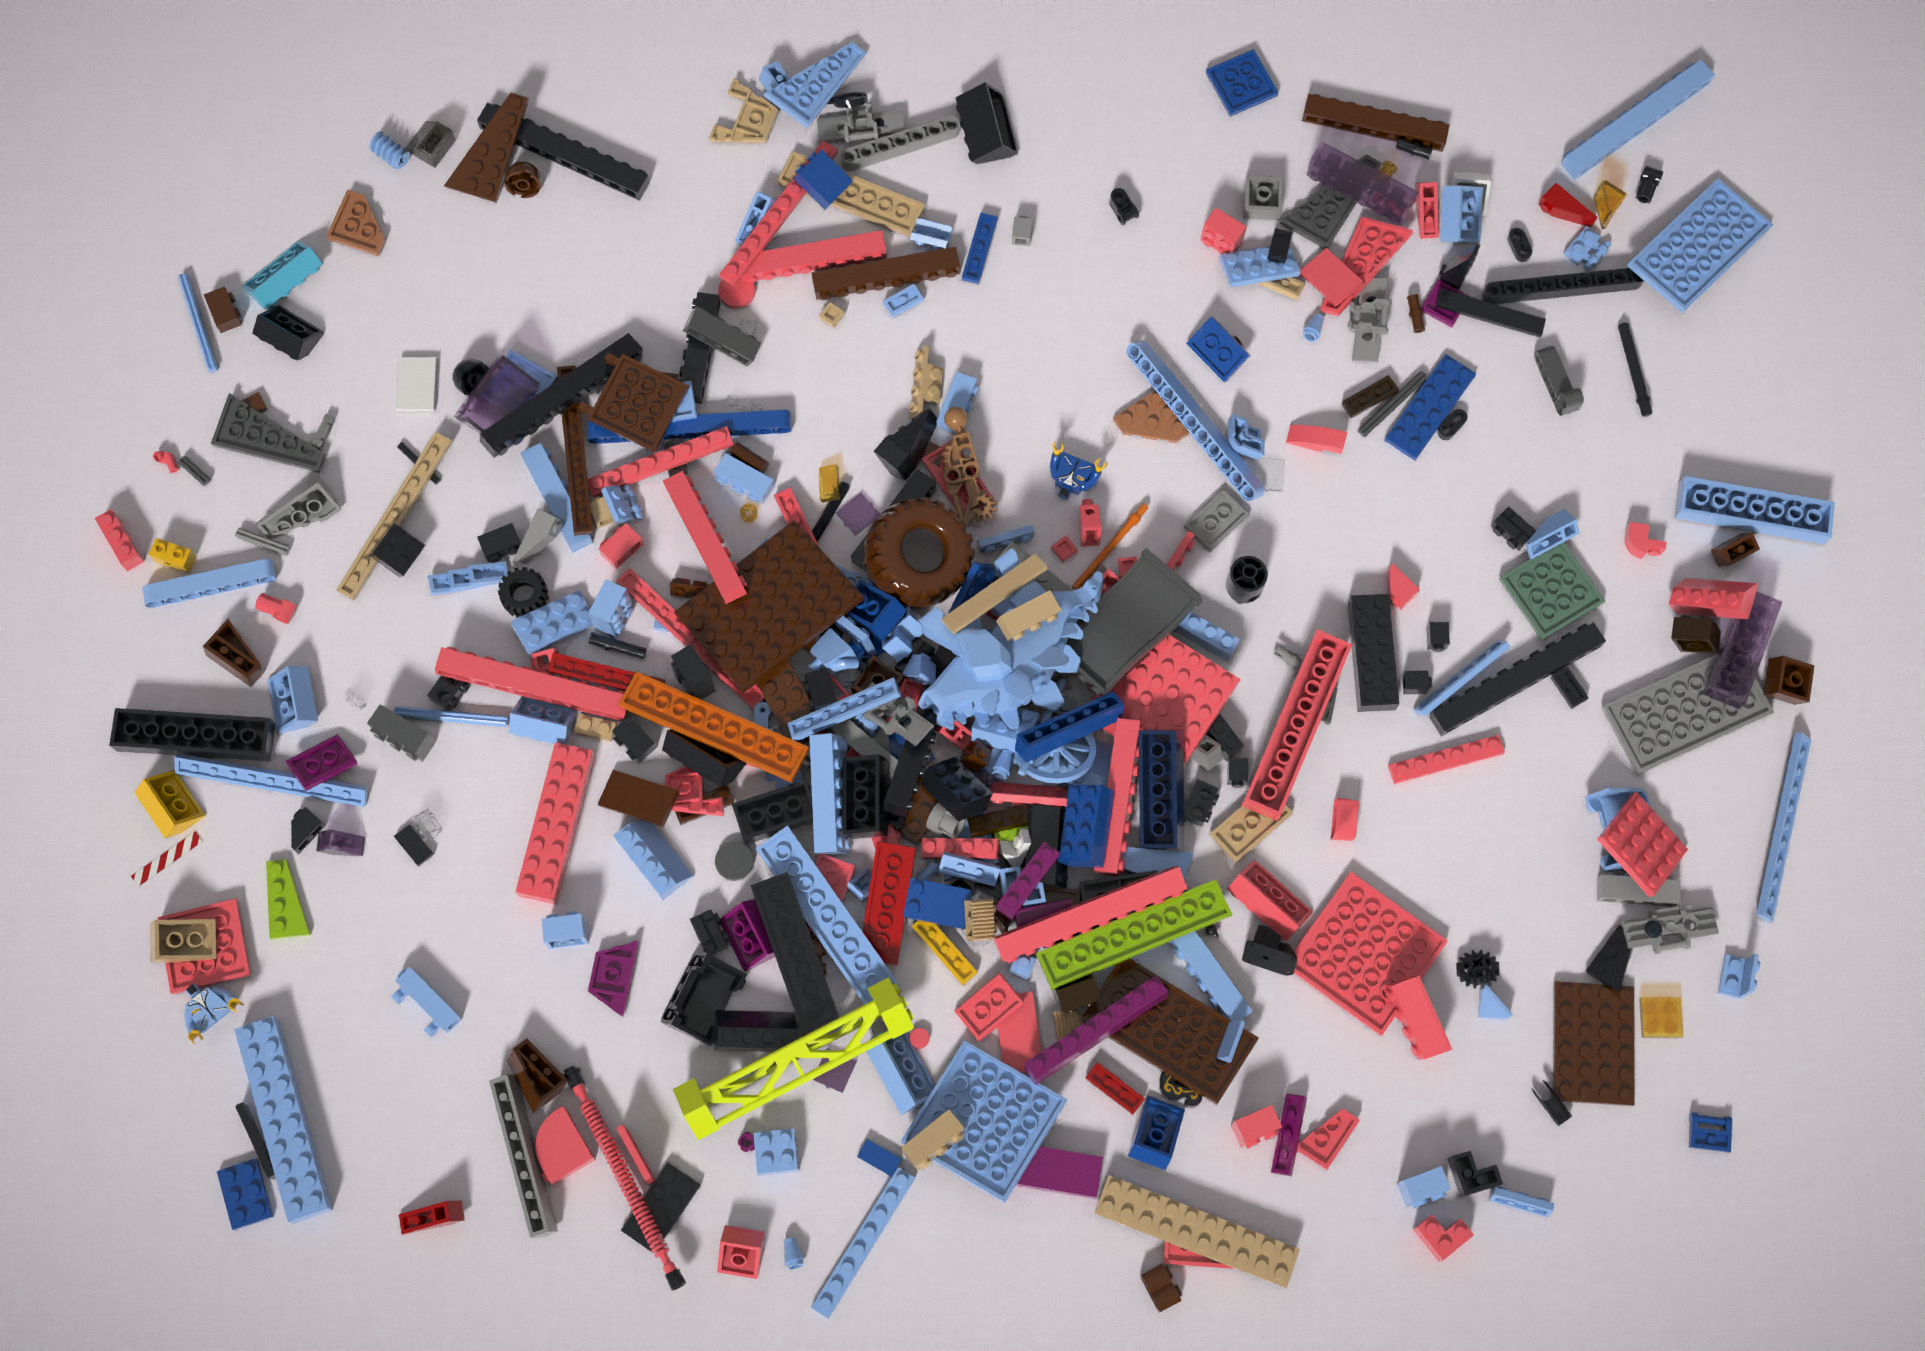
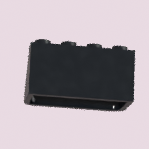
M984 82L955 97L957 102L956 109L960 114V125L964 130V141L968 146V157L971 162L981 164L1011 158L1018 154L1005 98L998 89Z

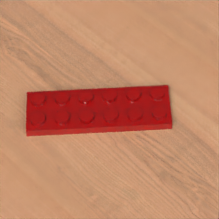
M877 841L863 933L884 963L898 965L905 924L903 913L910 878H912L916 847Z

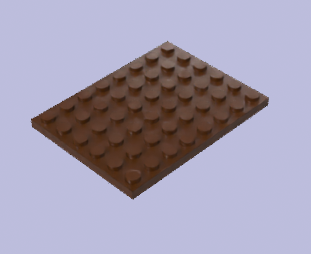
M794 520L736 564L739 569L736 572L738 577L742 575L747 584L744 587L746 595L726 604L715 582H712L674 611V614L741 692L744 693L865 599Z

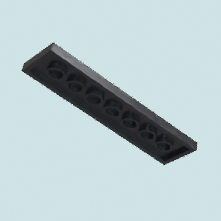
M786 872L750 886L804 1036L839 1018L789 874Z

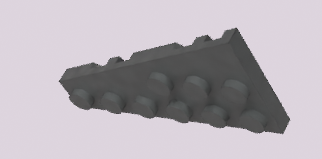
M1367 154L1350 166L1347 171L1337 176L1330 184L1328 183L1310 197L1307 202L1293 210L1289 216L1284 217L1280 224L1320 247L1328 249L1382 163Z
M228 394L211 441L212 446L320 473L326 457L322 451L301 440L259 411L257 412L245 402L235 398L234 395Z

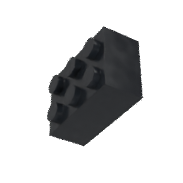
M691 644L671 656L674 676L679 684L683 683L682 686L685 689V693L702 700L716 691L711 674Z
M955 756L927 767L921 785L958 822L985 811L993 795Z

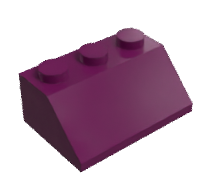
M755 899L741 902L720 918L721 926L726 931L730 939L729 942L744 972L775 957Z

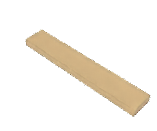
M1035 553L941 618L942 623L953 635L1046 571L1047 565Z

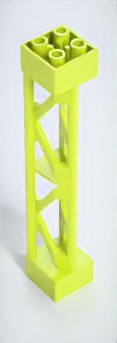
M888 977L867 988L873 999L872 1001L702 1089L695 1078L675 1087L673 1091L678 1104L696 1138L700 1140L716 1132L723 1125L871 1048L914 1029L911 1022L914 1017L909 1008L905 1010L908 1005L903 995L898 996L901 994L897 983L892 984ZM882 1017L888 1031L861 1044L860 1040L874 1020ZM845 1024V1025H844L840 1030H838L837 1032H835V1033H833V1034H831V1035H824V1034H826V1033H828V1032H830V1031H832V1030H834V1029L840 1027L841 1025ZM858 1029L844 1050H817ZM829 1058L830 1061L804 1074L798 1059ZM793 1062L800 1077L774 1089L773 1086L784 1070ZM757 1070V1072H756L754 1075H752V1076H750V1077H748V1078H746V1079H743V1080H737V1079H739V1078H741V1077H743V1076H745V1075H747V1074H749V1073H751V1072ZM772 1073L758 1095H731ZM713 1103H742L743 1106L716 1120L710 1105Z

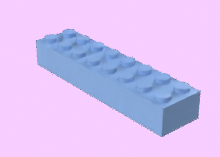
M1684 476L1678 486L1675 518L1825 544L1832 537L1835 502Z

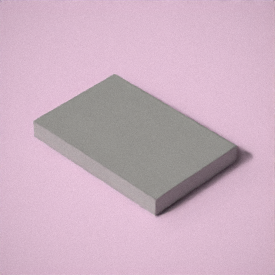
M1222 489L1183 528L1187 532L1190 531L1195 534L1194 538L1211 553L1250 516V513L1228 492Z

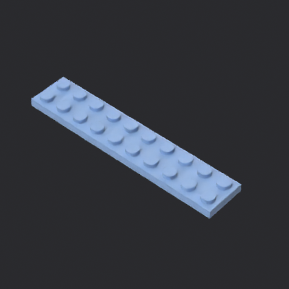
M788 826L755 848L774 876L788 872L804 919L864 1004L873 1000L867 988L888 977L892 984L897 983L898 987H900L895 977Z

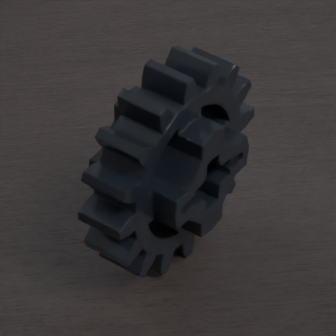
M1472 950L1470 955L1464 953L1465 958L1459 957V962L1456 963L1457 977H1460V982L1465 981L1467 987L1472 984L1474 989H1476L1477 985H1480L1483 989L1484 984L1491 986V980L1497 981V976L1500 975L1499 962L1496 961L1495 956L1490 957V952L1483 954L1482 950L1479 953Z

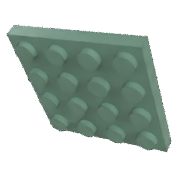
M1564 542L1533 559L1527 560L1499 578L1541 641L1606 602Z

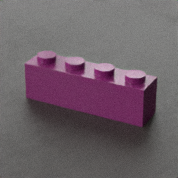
M1044 842L998 902L996 909L1013 920L1058 860L1060 853Z

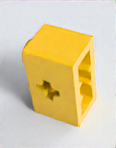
M155 538L148 554L154 562L188 574L197 558L191 549Z

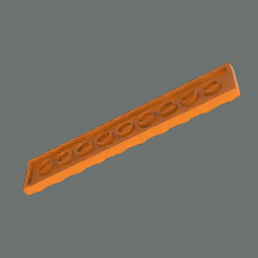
M637 671L618 703L621 708L791 783L810 750L806 745Z

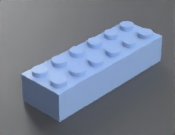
M832 733L809 735L814 853L825 855L850 854L852 841L842 834L843 758H845V751H847V741L845 737Z

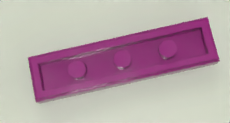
M1286 1093L1281 1118L1282 1128L1279 1130L1271 1169L1273 1174L1292 1177L1307 1097Z

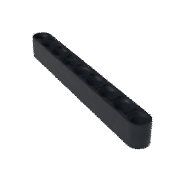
M1630 268L1496 281L1487 284L1482 294V299L1493 304L1628 291L1639 289L1644 280ZM1579 282L1584 283L1586 286L1580 285ZM1561 284H1565L1568 288L1562 287ZM1489 291L1494 292L1495 295H1491Z

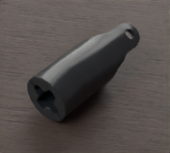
M1542 1080L1550 1090L1551 1098L1543 1100L1533 1088H1531L1532 1092L1556 1125L1560 1126L1570 1119L1572 1115L1550 1085Z

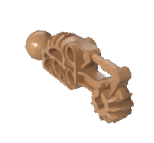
M951 407L944 415V422L946 426L954 430L955 436H952L953 438L949 444L944 445L945 450L941 455L943 457L941 464L944 466L943 473L948 491L953 498L954 508L958 512L957 518L960 521L964 519L967 524L971 522L979 524L981 518H983L984 522L987 523V516L990 519H994L991 512L997 513L998 511L997 508H994L997 505V501H992L993 495L987 497L986 490L978 489L976 480L980 477V469L970 434L965 431L964 427L967 424L968 415L961 407ZM964 450L971 451V455L968 458L961 456ZM971 467L977 470L972 476L966 473ZM951 473L958 474V478L955 481L949 480L948 477ZM963 484L966 485L969 495L965 515L958 498V493ZM983 503L985 506L984 511L980 510L979 504Z

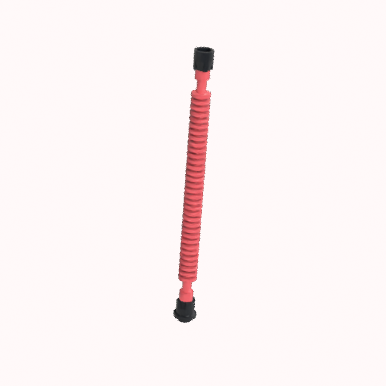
M571 1066L564 1071V1076L568 1079L567 1083L570 1089H573L575 1095L579 1096L582 1102L580 1109L583 1110L582 1113L585 1115L584 1117L592 1133H594L596 1141L599 1142L598 1145L601 1147V1151H604L603 1155L606 1161H608L607 1163L610 1165L612 1173L615 1174L614 1177L617 1179L619 1187L622 1188L621 1191L624 1193V1197H627L626 1201L629 1202L628 1205L631 1207V1211H634L633 1215L636 1216L635 1219L641 1225L640 1228L643 1230L645 1238L648 1239L647 1242L650 1244L652 1252L655 1253V1258L660 1257L664 1265L665 1277L671 1290H677L684 1286L686 1281L680 1270L676 1268L674 1262H671L667 1254L670 1249L667 1247V1243H664L665 1239L662 1238L663 1235L660 1233V1229L655 1224L656 1222L650 1210H648L646 1202L643 1201L644 1198L641 1196L639 1188L636 1187L637 1184L634 1182L632 1174L629 1173L630 1170L627 1168V1164H624L625 1160L622 1159L623 1156L620 1154L621 1152L618 1150L616 1142L613 1141L614 1138L608 1132L609 1129L606 1127L607 1125L599 1109H597L595 1101L589 1100L586 1094L587 1090L580 1073V1067L575 1068V1066Z

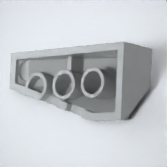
M316 473L284 498L257 522L256 526L266 537L272 538L301 526H309L310 523L325 521L340 511L341 506L328 485Z

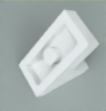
M1020 829L1013 842L1000 841L1002 854L1012 867L1021 866L1029 850L1031 840L1028 829Z

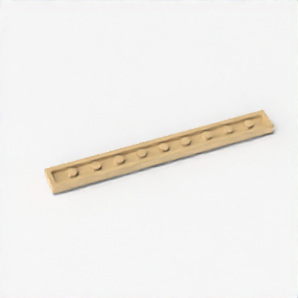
M434 432L336 589L338 593L353 601L355 600L378 563L368 554L390 524L395 523L399 527L401 526L451 446L452 440Z

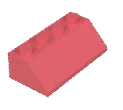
M1685 578L1673 587L1668 604L1677 614L1749 619L1758 584Z
M1256 860L1250 863L1227 888L1233 897L1239 899L1249 911L1258 916L1262 923L1278 933L1284 941H1287L1313 913L1308 906Z
M1419 975L1403 977L1385 986L1387 990L1386 997L1392 1002L1395 1008L1394 1014L1401 1021L1403 1026L1402 1032L1409 1039L1411 1052L1417 1059H1427L1452 1050Z

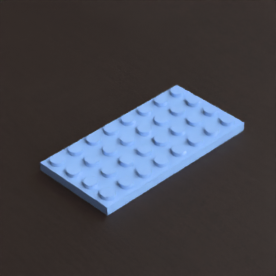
M1717 178L1646 245L1627 266L1681 313H1684L1770 230L1773 224Z

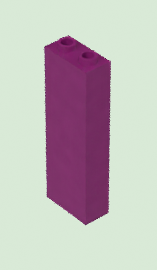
M1040 1146L1016 1186L1096 1199L1103 1157Z

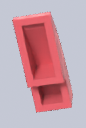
M1290 425L1286 443L1319 452L1326 450L1341 454L1347 432L1318 426Z

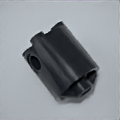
M1243 556L1234 561L1226 580V589L1236 603H1250L1260 597L1268 577L1266 565L1255 556Z

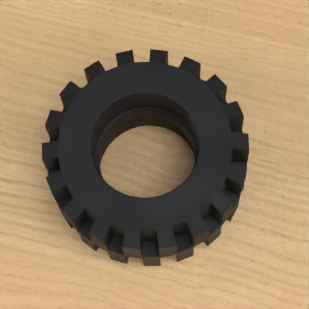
M518 567L514 568V572L508 571V576H503L501 578L503 583L499 582L498 585L500 589L498 590V595L504 609L511 616L515 615L516 618L547 605L546 600H549V591L544 579L534 569L530 568L528 571L527 567H522V570H519ZM527 585L534 588L532 596L527 600L518 601L513 598L514 592L521 586Z

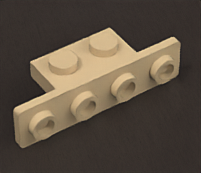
M926 345L915 353L914 381L911 389L912 400L909 406L910 419L923 412L924 401L935 405L940 403L943 368L928 363L929 346Z

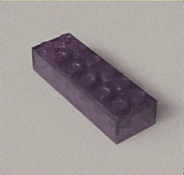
M1322 141L1310 160L1306 174L1313 181H1319L1327 188L1336 190L1344 197L1351 198L1357 201L1359 205L1368 207L1376 214L1384 215L1393 223L1401 225L1404 224L1419 193Z
M1756 591L1749 619H1730L1703 695L1737 709L1746 704L1783 601Z

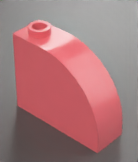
M564 1106L552 1112L544 1120L537 1133L535 1150L538 1162L543 1170L540 1173L546 1183L550 1182L554 1186L593 1162L595 1158Z

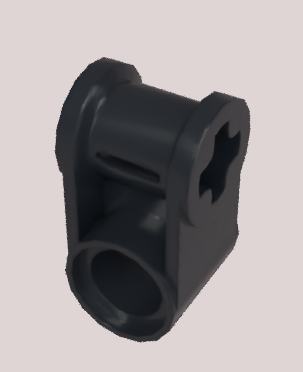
M1114 189L1110 195L1109 205L1120 224L1125 225L1132 218H1138L1139 212L1124 189ZM1119 197L1122 201H1116L1114 198Z

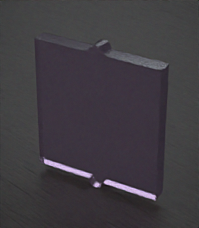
M859 493L840 508L836 515L844 522V526H847L856 536L873 523L880 513L873 507L872 502H869L862 493Z
M822 1058L819 1066L829 1062V1058ZM850 1059L813 1080L825 1085L827 1089L832 1088L843 1093L857 1061Z

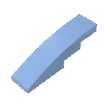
M506 561L468 565L465 569L448 570L444 574L428 575L430 594L432 596L453 593L503 582L501 578L508 576Z

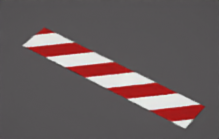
M194 831L134 873L131 878L139 887L203 841Z

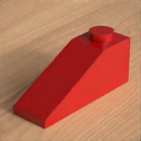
M1557 183L1542 196L1538 204L1543 212L1548 213L1552 217L1592 227L1598 218Z
M462 1200L444 1201L399 1214L401 1235L465 1221Z

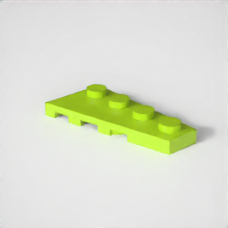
M286 859L266 861L270 939L311 935L288 861Z

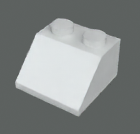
M1452 171L1450 186L1483 187L1481 215L1486 216L1491 187L1489 174Z

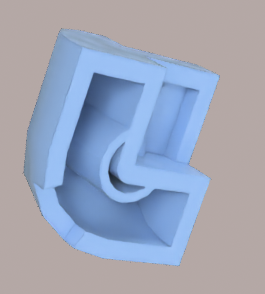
M1231 414L1228 419V440L1231 448L1241 455L1259 460L1264 456L1265 440L1261 439V429L1248 425V419Z

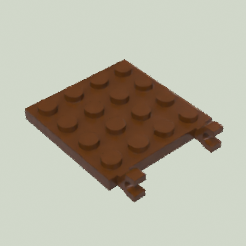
M607 353L605 357L606 363L615 366L594 407L581 401L578 409H580V412L589 415L588 421L655 453L690 387L624 354L618 358Z

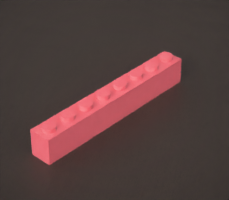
M880 230L765 250L761 252L741 279L746 281V283H754L763 279L772 280L775 277H790L798 273L807 274L815 270L823 271L832 267H845L849 264L882 260L886 258L883 232Z
M681 471L663 480L725 603L728 604L746 595L744 587L747 584L742 575L738 577L736 572L739 569L735 561L730 562L729 558L732 556L727 546L723 548L721 545L724 541L719 532L715 533L714 529L717 527L713 519L707 518L706 515L709 512L705 504L700 505L699 501L702 499L698 491H693L691 488L694 484L690 476L686 477L684 472Z
M1117 718L1107 788L1114 790L1104 868L1094 867V871L1097 874L1120 876L1121 871L1125 869L1123 855L1128 849L1126 836L1131 830L1129 816L1133 814L1134 810L1132 797L1136 795L1137 784L1135 783V777L1139 775V730L1145 729L1140 720Z

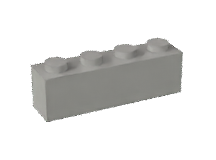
M1604 872L1597 878V901L1674 907L1680 904V880H1674V877L1668 876L1657 893L1649 898L1628 873L1618 876L1614 872Z

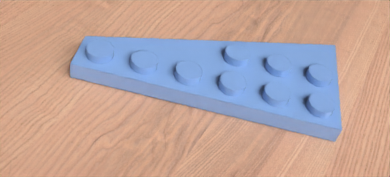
M851 42L831 56L823 58L819 63L813 64L792 76L786 82L778 84L774 89L766 91L763 96L808 129L867 52Z

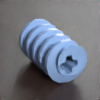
M378 131L370 141V151L375 153L376 156L381 157L383 161H386L388 165H391L396 170L406 165L410 158V152H406L404 147L400 148V144L395 143L393 139L389 140V136L384 135L383 131Z

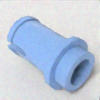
M933 860L931 862L928 861V865L916 875V878L928 881L935 873H939V866Z

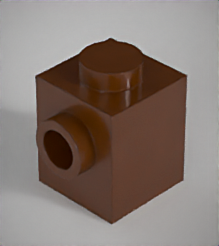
M977 740L963 749L959 761L974 774L988 765L992 750Z

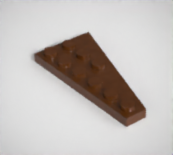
M512 92L508 95L447 180L444 187L497 203L528 106V97Z

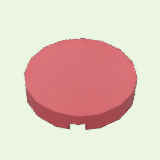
M722 279L719 284L718 294L725 306L732 309L744 308L753 301L755 287L753 283H746L742 279L734 287Z

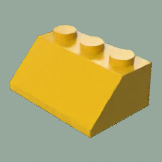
M175 770L143 779L134 792L164 838L181 834L206 816L179 775L175 774Z

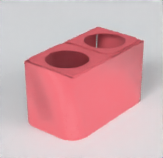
M1344 798L1335 799L1331 840L1353 841L1356 838L1359 801Z

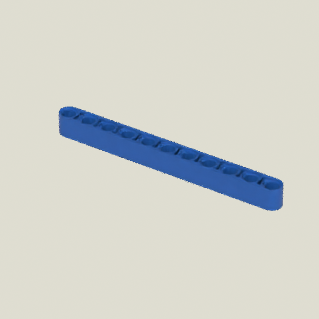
M789 410L697 414L698 418L671 422L662 440L682 437V439L697 438L726 426L731 436L788 433L792 431L791 412ZM590 421L587 423L589 443L631 442Z

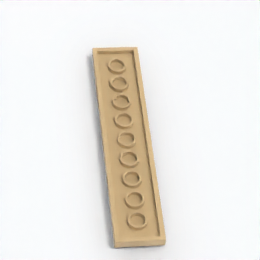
M1110 1175L1107 1177L1094 1213L1105 1219L1283 1288L1288 1286L1300 1251L1299 1248Z

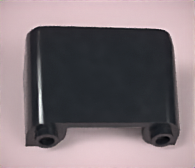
M696 952L691 957L661 1017V1023L708 1046H712L714 1044L715 1010L725 1009L732 992L741 990L744 987L747 974L707 952Z

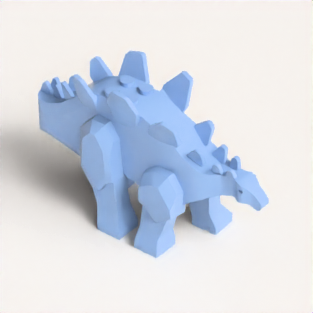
M1012 548L994 561L996 574L1002 577L1020 564L1017 553ZM1099 571L1095 572L1093 577L1087 580L1082 588L1074 591L1052 592L1062 610L1057 615L1058 619L1051 623L1043 622L1041 628L1034 632H1031V630L1024 632L1025 636L1016 641L1014 638L1007 641L997 622L991 633H989L986 629L982 628L980 617L953 635L942 623L941 618L945 615L936 606L919 620L921 631L927 638L951 650L956 658L952 660L937 680L924 691L918 706L921 709H932L937 715V723L950 730H954L953 724L955 721L958 720L964 725L967 723L966 717L972 715L975 716L980 726L985 727L989 721V715L992 716L997 713L1010 729H1016L1020 726L1017 708L1021 705H1027L1031 700L1039 707L1057 712L1064 705V699L1056 683L1051 680V677L1055 670L1058 673H1076L1079 669L1080 657L1066 644L1068 637L1080 640L1084 637L1083 631L1076 623L1079 619L1089 622L1090 617L1086 611L1089 609L1093 613L1098 612L1096 603L1101 598L1103 588L1102 573ZM1030 581L989 611L999 618L1001 615L1038 597L1046 591L1036 581Z

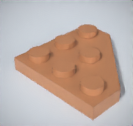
M347 189L326 238L327 240L379 257L385 243V238L365 195Z
M1156 390L1113 418V422L1123 435H1136L1146 439H1160L1170 443H1177L1190 434Z

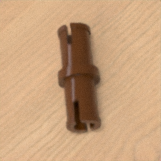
M1418 294L1407 296L1410 310L1408 314L1409 318L1412 319L1414 333L1425 331L1422 318L1424 313L1420 308Z

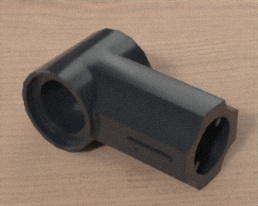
M1645 166L1635 197L1639 202H1651L1664 171Z

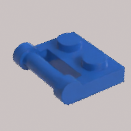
M1690 1112L1689 1148L1730 1153L1732 1117L1724 1116L1722 1118ZM1698 1123L1721 1125L1724 1127V1131L1698 1128Z

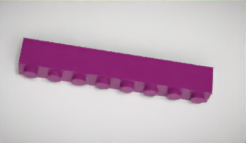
M1154 976L1025 1062L1024 1070L1033 1083L1038 1085L1166 999L1167 989L1159 978Z

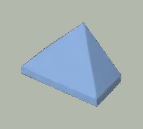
M1487 984L1483 989L1479 990V1018L1507 1020L1513 1015Z

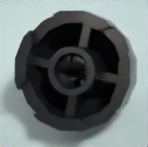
M467 358L459 362L452 374L455 387L461 393L470 397L479 395L484 388L482 386L486 380H490L489 367L480 360Z

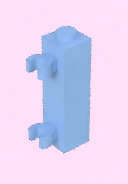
M411 967L403 969L397 975L398 978L395 981L401 988L391 998L400 1004L409 994L434 1020L424 1029L430 1037H433L440 1028L449 1033L462 1020Z

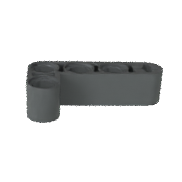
M1549 346L1535 351L1534 358L1557 413L1562 416L1578 411L1584 402L1582 391L1580 388L1573 389L1556 348Z

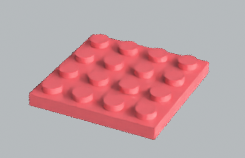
M1637 792L1630 795L1597 838L1649 898L1657 893L1688 850Z
M236 898L157 917L158 920L215 919L216 959L165 963L170 993L172 995L186 992L185 990L194 983L198 988H203L251 976L239 905Z

